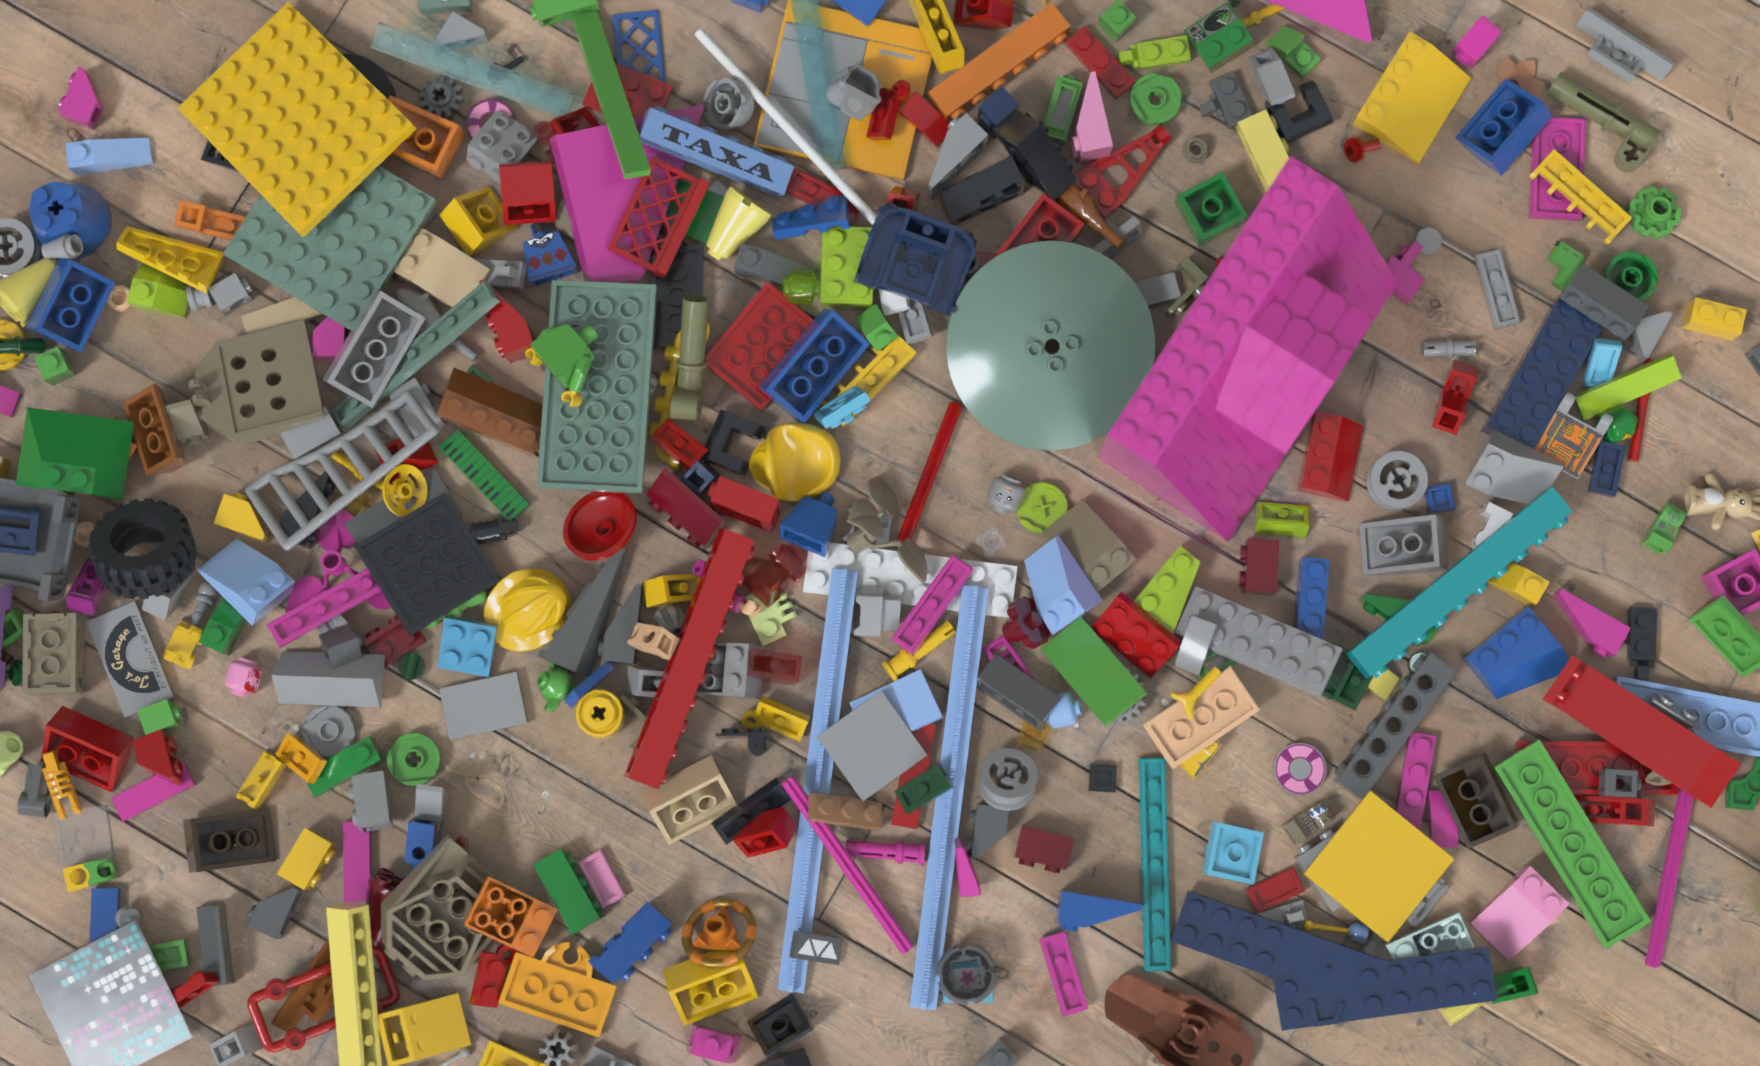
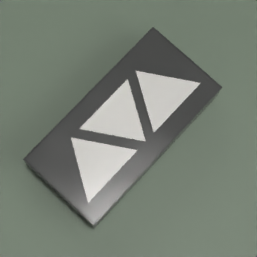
M794 931L789 957L839 965L843 939Z

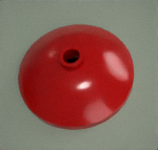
M594 491L587 494L571 508L565 519L563 538L566 546L575 556L589 561L601 560L614 555L627 544L634 533L637 523L636 508L624 493Z

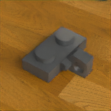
M1234 71L1210 80L1209 85L1213 92L1209 96L1211 101L1201 104L1199 108L1203 118L1215 113L1218 118L1223 116L1229 130L1236 127L1239 121L1252 116Z

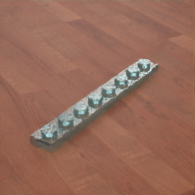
M791 0L816 149L835 171L846 169L836 106L826 99V91L831 85V77L817 0Z
M382 22L377 24L370 47L556 117L569 113L575 96L571 92Z

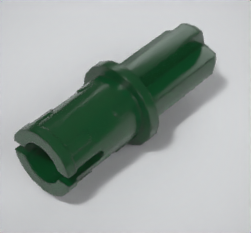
M15 336V338H0V354L20 356V353L45 352V340L42 338H20L19 336Z

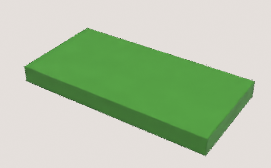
M1082 617L1040 648L1044 656L1105 727L1147 695L1146 691Z

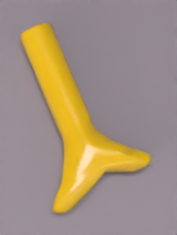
M1215 666L1189 692L1170 693L1173 699L1182 702L1184 711L1191 720L1193 719V709L1197 698L1222 674Z

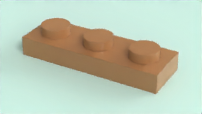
M811 793L808 795V821L877 831L882 829V802L868 800L862 802L861 799Z

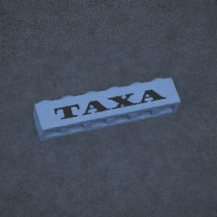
M655 106L654 109L650 107L645 112L638 131L641 143L776 198H780L785 194L794 169L793 165L788 164V159L778 155H774V157L764 154L765 150L757 146H750V148L740 144L741 141L732 136L724 138L717 135V131L707 126L697 127L693 125L692 120L686 117L679 116L675 118L668 115L669 111L661 107Z

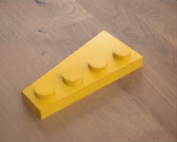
M126 226L116 242L118 251L204 293H207L225 262L224 252Z

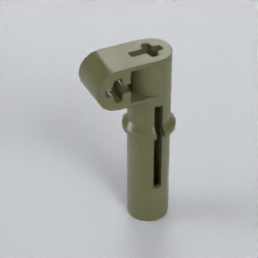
M1561 72L1547 92V95L1602 126L1600 130H1609L1624 139L1614 157L1615 165L1620 171H1634L1643 162L1661 133V130L1623 109L1621 103L1617 102V104H1614ZM1627 142L1645 151L1644 153H1642L1641 151L1637 150L1632 156L1633 160H1631L1630 162H1627L1625 160L1627 157L1626 155L1633 148L1632 146L1627 144Z
M686 295L683 297L679 358L676 360V366L679 368L678 382L672 395L670 417L672 419L698 421L702 413L704 369L708 366V361L705 360L709 298L705 296Z

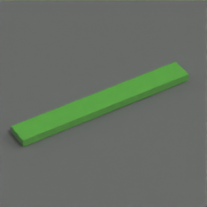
M598 12L572 14V23L623 177L628 179L649 176L651 169Z

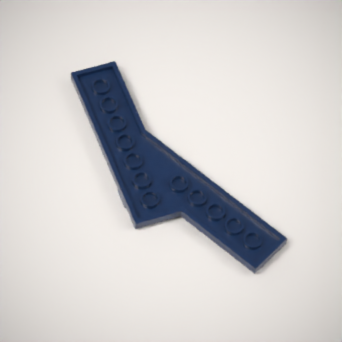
M1190 890L1187 891L1171 942L1272 977L1282 1031L1498 1001L1488 945L1386 960Z

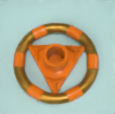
M729 898L711 900L700 905L688 917L683 926L682 946L688 958L700 967L709 969L728 967L739 962L752 948L756 939L757 923L752 911L740 901ZM721 908L716 915L707 918L704 923V930L692 943L694 926L703 915ZM726 908L736 911L746 920L747 929L743 944H741ZM696 950L736 951L719 959H710L701 955Z

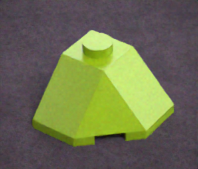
M145 263L141 264L132 279L127 303L135 309L185 319L189 305L186 285L182 281Z

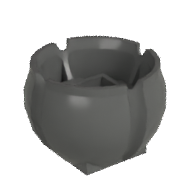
M966 943L964 947L955 945L948 949L938 962L936 975L940 977L938 986L949 1000L957 1004L968 1005L969 1001H974L975 1004L979 1003L991 994L996 985L997 973L993 971L994 966H996L995 961L984 948L970 943ZM977 960L981 986L956 990L952 964Z

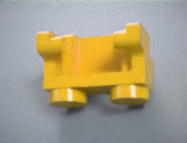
M179 619L162 658L190 669L196 657L192 652L196 644L201 645L198 642L204 630Z

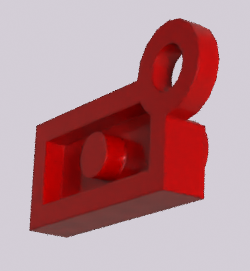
M502 944L497 948L496 952L481 951L469 1001L470 1004L498 1008L507 968L505 965L512 964L517 952L516 949ZM505 950H509V951H510L509 957L506 958V959H503V957H502L503 952H504Z

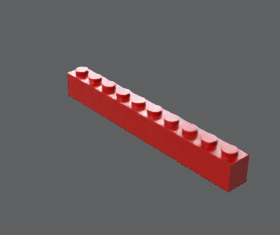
M719 528L677 638L680 641L670 660H668L625 771V777L659 789L660 784L663 785L669 772L666 769L670 759H674L678 750V745H676L679 734L683 735L688 724V720H686L687 713L694 708L697 701L696 690L698 685H702L706 678L707 670L704 669L708 660L711 661L716 652V645L714 643L717 636H720L725 629L726 621H724L727 610L730 611L734 605L736 598L733 596L736 586H740L745 576L743 568L746 561L749 562L753 556L755 548L752 545L754 540L730 530Z

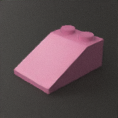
M1095 71L1090 72L1075 136H1072V143H1070L1072 157L1078 159L1079 165L1110 156L1113 147Z
M1523 866L1469 924L1509 961L1549 926L1569 903L1531 866Z

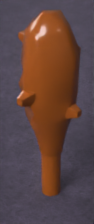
M1072 183L1054 199L1056 203L1083 223L1103 234L1118 249L1125 244V240L1108 226V223L1100 214L1096 203L1088 195V188L1082 190L1075 183Z

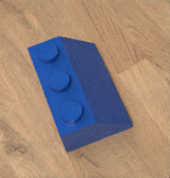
M1505 78L1457 134L1455 139L1484 165L1502 176L1550 120L1552 115L1543 101Z

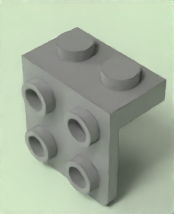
M495 111L469 142L466 160L475 169H481L489 174L494 181L501 183L499 164L520 163L537 143L538 135L503 112Z

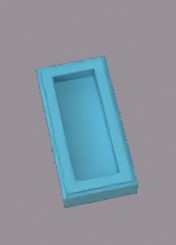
M1595 338L1593 347L1587 356L1588 364L1582 381L1583 386L1594 387L1613 378L1622 349L1621 341Z

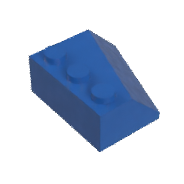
M1525 607L1517 612L1462 658L1495 699L1559 676L1569 661L1561 644L1529 607Z
M646 902L621 928L622 932L616 933L602 947L603 952L599 956L593 955L588 962L612 983H616L620 979L625 982L636 971L633 966L639 960L642 962L646 961L654 952L651 947L658 940L663 943L673 931L670 927L674 923L652 902Z

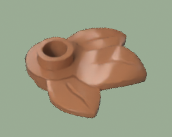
M1505 57L1498 65L1497 75L1500 80L1498 86L1507 78L1535 97L1539 96L1546 87L1541 81L1534 80L1535 60H1525L1515 65L1509 57Z

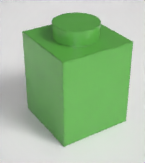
M1116 0L1100 16L1098 26L1116 43L1134 26L1136 16L1120 0Z
M877 304L855 318L865 337L876 351H879L898 338L889 320Z
M55 347L34 357L43 380L52 386L76 376L67 352L60 347Z
M164 699L137 710L145 735L160 729L165 732L182 725L180 718L183 717L181 708L173 700Z

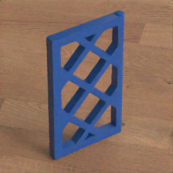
M659 11L613 15L617 64L639 72L630 64L641 54L650 61L642 74L646 75L655 65L659 68L660 81L665 82ZM654 17L655 29L652 32H649L641 25L645 18ZM619 20H629L634 24L625 35L620 32ZM636 28H639L648 36L639 47L628 39ZM651 39L657 43V55L654 59L643 51ZM624 42L636 50L628 61L622 58L621 46Z

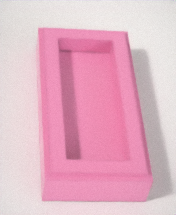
M602 849L578 862L602 909L627 896Z

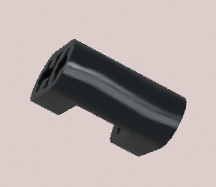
M1313 80L1299 86L1301 96L1308 110L1291 118L1284 104L1271 106L1268 101H1265L1268 115H1273L1277 122L1278 129L1276 131L1280 139L1284 138L1287 144L1333 123L1331 112Z
M720 410L705 444L708 453L702 460L735 474L746 476L749 463L727 453L736 432L760 441L766 428L728 411Z

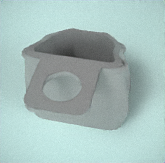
M861 65L848 66L834 75L831 85L826 91V99L839 106L843 113L860 121L865 116L870 115L877 104L881 102L879 95L881 83L874 72Z

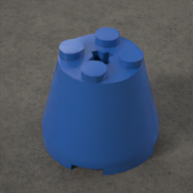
M52 182L43 185L32 193L29 208L34 235L41 246L64 234H76L83 243V251L77 258L71 260H78L94 254L106 236H109L112 226L110 208L106 200L92 187L78 182Z

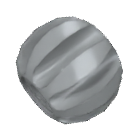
M666 605L664 608L656 611L651 625L663 627L678 637L686 612L678 606Z
M553 1029L554 1039L547 1033L543 1036L541 1040L547 1044V1047H539V1055L542 1053L547 1054L548 1058L543 1061L546 1065L550 1066L554 1060L556 1066H564V1059L572 1065L577 1059L571 1055V1051H579L578 1043L575 1045L570 1043V1039L574 1035L569 1031L565 1038L561 1035L562 1029ZM561 1042V1048L565 1049V1052L556 1055V1050L553 1049V1046Z

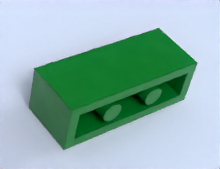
M559 849L533 864L573 935L602 919L600 913L603 909L597 898L591 899L587 892L590 886L584 875L578 876L574 869L577 863L571 852L565 853L564 849Z

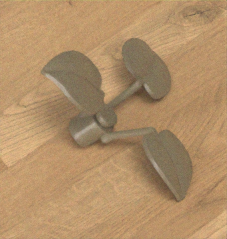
M878 477L871 478L867 483V492L871 501L866 498L857 500L852 506L847 519L848 523L859 528L847 535L846 541L852 552L858 554L867 548L873 551L877 548L898 546L897 553L902 563L922 584L925 583L927 577L926 558L921 548L913 540L907 538L903 542L896 540L876 543V540L882 538L884 534L880 518L884 513L891 518L896 516L898 513V501L892 489Z

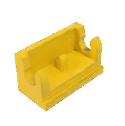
M264 750L235 797L245 801L253 809H260L287 765L276 756Z

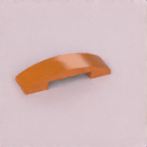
M180 200L174 226L231 241L246 216L207 208L205 205Z

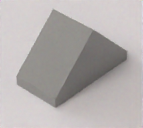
M452 11L435 38L434 46L438 54L488 42L484 29Z
M1667 311L1641 319L1638 327L1630 334L1637 361L1642 363L1649 358L1673 313Z
M417 784L415 819L442 822L450 794L443 787Z

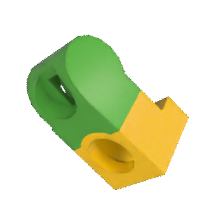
M113 857L63 868L67 890L70 893L118 878Z

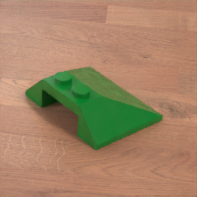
M27 407L16 486L44 488L123 500L135 422Z

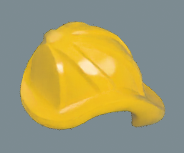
M806 423L779 424L768 432L767 439L762 441L753 451L749 461V470L761 486L771 490L773 497L785 502L800 501L803 497L808 496L812 498L821 494L835 482L841 465L840 451L833 436L820 427Z
M535 568L517 570L500 580L490 592L484 606V622L498 625L496 643L501 647L518 652L535 650L550 643L554 639L551 636L554 630L562 628L568 618L566 613L572 606L571 597L563 582L552 573Z

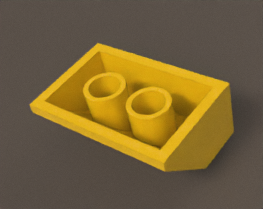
M713 950L702 955L710 959H719L736 950ZM744 957L737 963L719 969L700 967L689 959L662 970L668 992L684 1026L759 998Z

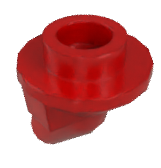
M1350 137L1344 143V154L1352 163L1365 159V152L1381 149L1379 139L1362 142L1361 137Z

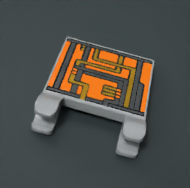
M1567 393L1541 436L1535 450L1563 463L1564 467L1561 471L1578 480L1612 423L1613 417L1605 413L1597 427H1591L1568 414L1576 397L1571 393Z

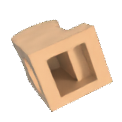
M636 623L634 632L627 643L642 652L658 655L662 659L670 660L680 639L663 627Z

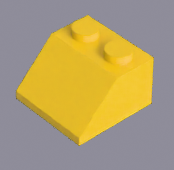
M490 186L455 197L439 215L468 256L486 251L518 228L517 224L504 225L502 203Z

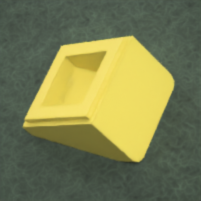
M1387 669L1377 678L1373 675L1367 689L1386 701L1400 678Z

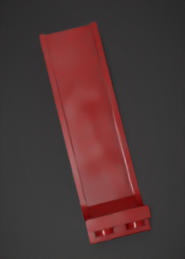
M1573 655L1543 698L1550 705L1557 707L1710 808L1715 804L1741 766V763L1725 752L1714 747Z

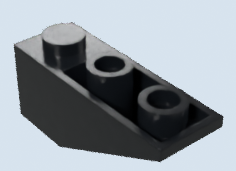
M326 471L315 481V484L326 499L329 494H333L336 485ZM307 490L296 500L309 521L322 512ZM286 509L280 526L286 535L290 537L301 527L290 511ZM316 529L297 545L311 549L312 544L317 543L320 530Z

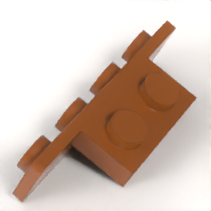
M329 938L306 971L331 962ZM332 973L295 987L271 1023L275 1027L287 1032L291 1028H296L306 1014L310 1019L320 1024L334 1004Z

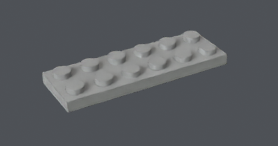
M1195 586L1174 631L1175 636L1183 639L1192 615L1214 623L1218 627L1209 647L1210 651L1319 698L1324 693L1343 649Z

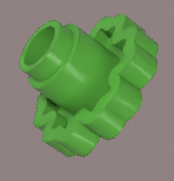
M1650 186L1640 190L1636 194V199L1628 203L1627 214L1632 217L1631 221H1633L1631 229L1641 237H1647L1650 234L1655 240L1668 236L1672 233V227L1680 223L1682 210L1679 206L1675 205L1677 197L1666 188L1657 191L1655 187Z

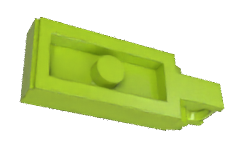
M1187 35L1130 45V50L1119 52V63L1122 66L1133 64L1134 69H1140V71L1189 63L1191 56Z

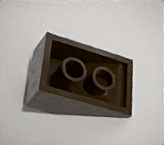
M269 809L183 820L189 873L275 861Z

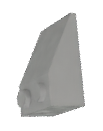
M967 113L961 118L959 116L955 117L948 125L949 130L947 131L929 182L928 198L930 200H933L944 187L956 178L987 147L988 134Z
M1492 429L1468 470L1465 484L1489 496L1529 504L1542 492L1551 488L1564 464Z
M1434 514L1359 524L1364 576L1417 574L1447 571L1449 569L1444 518Z

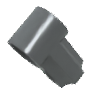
M28 765L25 789L21 792L18 800L17 810L19 815L40 818L48 817L51 809V795H49V789L42 769L46 768V766Z

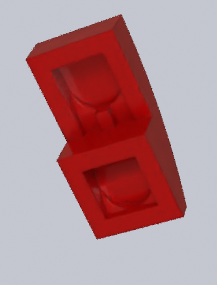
M916 91L898 110V113L918 129L917 132L936 148L945 139L950 123Z

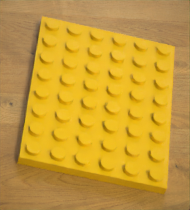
M289 2L177 107L303 238L417 129Z

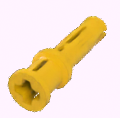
M946 620L928 634L914 655L901 648L899 654L887 662H881V665L889 677L896 681L898 680L897 677L909 668L914 669L918 660L953 635H956V631Z

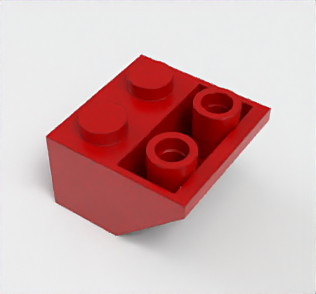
M552 162L499 164L504 225L556 222Z

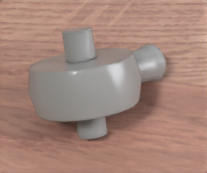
M130 905L121 907L115 916V921L119 928L134 920L137 921L138 925L141 922L139 910Z

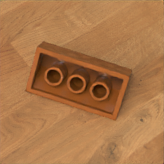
M453 367L434 416L532 456L535 455L540 443L543 404Z

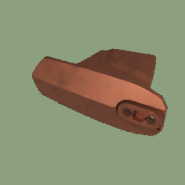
M1130 973L1117 979L1106 991L1104 1003L1106 1018L1138 1039L1165 1066H1248L1254 1055L1252 1038L1241 1028L1243 1024L1241 1019L1235 1014L1195 994H1183L1167 989ZM1215 1041L1219 1047L1218 1050L1210 1051L1208 1043ZM1234 1054L1241 1056L1240 1063L1234 1064L1231 1058Z

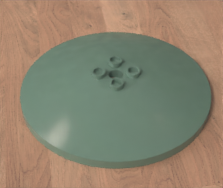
M1064 241L1032 242L1014 247L997 255L983 265L966 283L956 301L955 311L949 319L946 337L947 363L951 379L960 399L978 422L989 431L1013 444L1038 450L1069 449L1092 442L1111 431L1154 364V325L1147 302L1133 279L1113 260L1089 247ZM1049 339H1055L1059 343V350L1055 354H1049L1045 351L1044 345Z

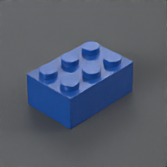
M59 258L26 328L71 350L82 353L116 282L71 259Z

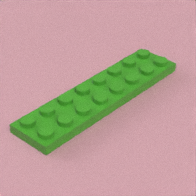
M1539 739L1492 766L1604 949L1611 947L1651 922Z

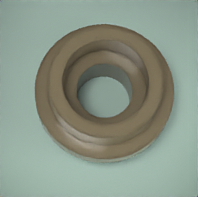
M1200 137L1188 139L1183 146L1184 157L1192 163L1202 162L1206 159L1209 152L1207 142ZM1198 147L1200 153L1193 154L1191 148Z

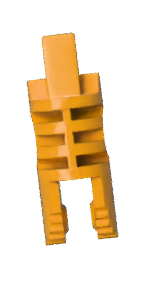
M55 750L44 753L43 758L46 768H43L42 772L59 820L66 818V810L61 801V798L66 796L69 797L74 813H82L65 761L59 762Z

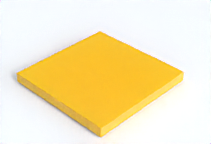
M1368 791L1303 875L1384 941L1389 942L1454 858L1373 792Z

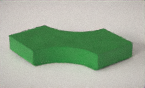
M1754 758L1753 766L1746 776L1728 783L1726 786L1725 808L1755 809L1756 801L1760 796V758Z

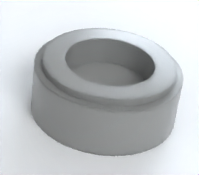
M1427 227L1418 232L1414 241L1423 246L1420 253L1430 255L1440 248L1442 238L1436 229Z

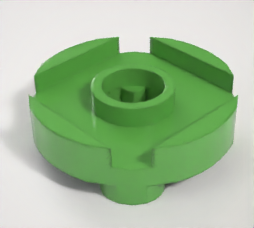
M1151 73L1137 80L1130 93V108L1133 114L1147 126L1163 125L1170 122L1176 116L1181 105V91L1178 84L1172 78L1158 75V73ZM1154 93L1155 96L1160 95L1162 97L1160 105L1149 102L1151 94Z
M409 733L399 737L393 746L390 747L387 754V766L390 773L399 782L408 786L424 785L437 776L441 766V753L433 739L423 734ZM413 752H416V755L421 757V762H418L417 767H413L412 763L407 762V758L412 757Z

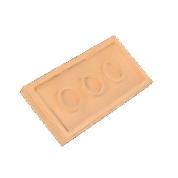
M1231 666L1223 670L1222 674L1197 698L1192 720L1187 717L1182 702L1177 701L1142 725L1172 769L1261 710Z

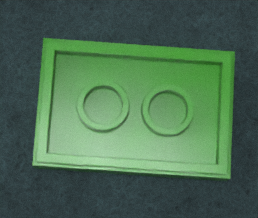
M1724 595L1698 610L1689 618L1693 625L1742 677L1760 668V634Z

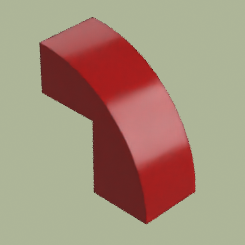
M1455 359L1453 360L1436 406L1432 427L1457 435L1466 416L1468 398L1478 378V367Z

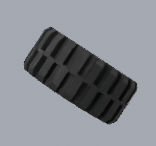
M144 498V501L130 500L129 504L123 505L121 503L115 506L116 509L112 512L110 510L103 515V520L97 521L93 527L94 530H92L89 536V554L102 585L118 596L123 594L124 598L134 599L139 597L141 600L149 599V596L153 595L156 597L162 596L163 592L167 590L172 591L177 588V583H183L188 577L187 572L190 573L195 565L194 561L197 558V551L190 526L185 515L174 505H168L167 502L161 500L154 502V499ZM144 542L161 543L155 550L144 555H124L132 547Z

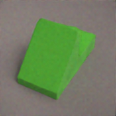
M1284 25L1266 42V45L1270 49L1272 48L1280 59L1303 79L1321 61V58L1303 42L1304 34Z

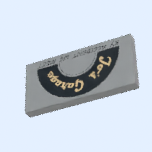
M136 601L86 621L124 718L132 717L138 714L137 710L164 699L172 700L176 698Z

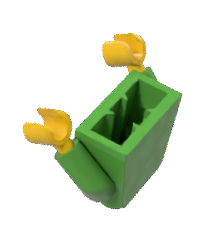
M569 324L543 329L537 340L530 344L532 348L525 351L526 357L532 358L530 364L536 366L544 364L565 389L567 387L570 389V391L563 392L561 396L563 402H570V407L580 406L582 396L579 392L594 360L588 345L597 339L598 335L590 325L586 326L579 333H576Z

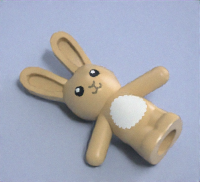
M1707 473L1704 479L1709 488L1700 489L1694 485H1688L1685 490L1684 506L1686 515H1709L1714 513L1711 521V528L1714 530L1721 528L1725 514L1732 518L1749 516L1760 521V506L1753 505L1760 503V489L1747 492L1743 489L1735 488L1724 493L1714 474Z

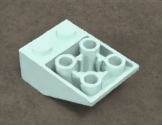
M1460 913L1405 933L1381 945L1388 960L1475 947Z

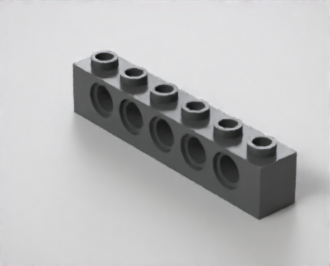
M1432 653L1426 654L1425 657L1420 655L1412 665L1415 671L1409 678L1405 676L1396 687L1399 692L1395 698L1389 697L1381 708L1384 713L1378 720L1374 718L1365 730L1368 732L1367 736L1363 741L1357 740L1350 750V753L1353 755L1346 763L1343 760L1334 772L1337 775L1334 781L1359 800H1362L1370 791L1456 673L1454 669ZM1421 675L1427 676L1430 680V686L1426 690L1418 686V678ZM1406 696L1414 700L1415 705L1411 711L1405 710L1402 706V700ZM1391 717L1396 718L1399 722V728L1396 732H1391L1387 729L1386 723ZM1376 738L1380 739L1384 745L1382 752L1379 754L1374 753L1371 749V742ZM1359 760H1364L1368 765V770L1364 775L1358 774L1355 770V765Z

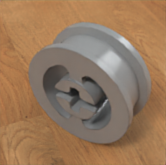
M12 218L0 219V256L9 262H12V258L17 262L10 265H0V276L7 277L39 261L41 257V245L37 241L33 230L24 223ZM9 232H20L22 240L19 241L11 235H7L6 238L3 235Z
M1405 451L1389 452L1378 458L1369 468L1366 477L1367 491L1372 500L1384 509L1392 511L1406 509L1417 503L1426 492L1428 486L1426 468L1411 453ZM1399 463L1405 466L1406 469L1395 468L1384 476L1383 484L1380 483V474L1386 464ZM1400 477L1402 481L1394 485L1392 481ZM1411 477L1413 478L1414 487L1407 498L1395 499L1389 496L1388 492L1397 494L1408 488L1411 484Z
M1012 748L995 750L988 754L981 764L978 778L979 793L994 808L1005 811L1023 808L1034 797L1038 781L1037 766L1030 756L1020 750ZM991 775H996L995 784L990 778ZM1021 775L1026 781L1025 784L1020 783Z

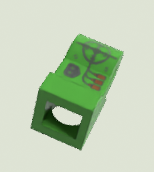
M1666 502L1660 509L1641 544L1660 555L1669 552L1678 528L1686 516V511Z

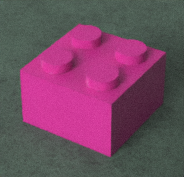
M1756 549L1745 552L1701 576L1713 600L1724 595L1742 616L1760 607V556Z

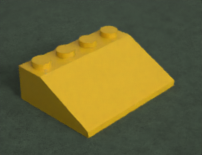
M1410 31L1352 125L1373 138L1379 139L1383 144L1418 164L1471 78L1435 46Z

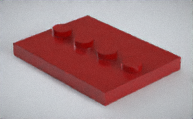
M766 282L705 356V360L708 361L707 368L761 412L771 399L758 388L759 385L813 322V319L769 282Z

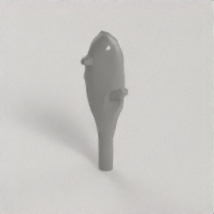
M399 288L394 295L395 300L426 318L418 332L421 331L423 333L443 316L429 299V293L427 292L421 295L409 289ZM459 336L449 344L471 362L479 355L462 341Z

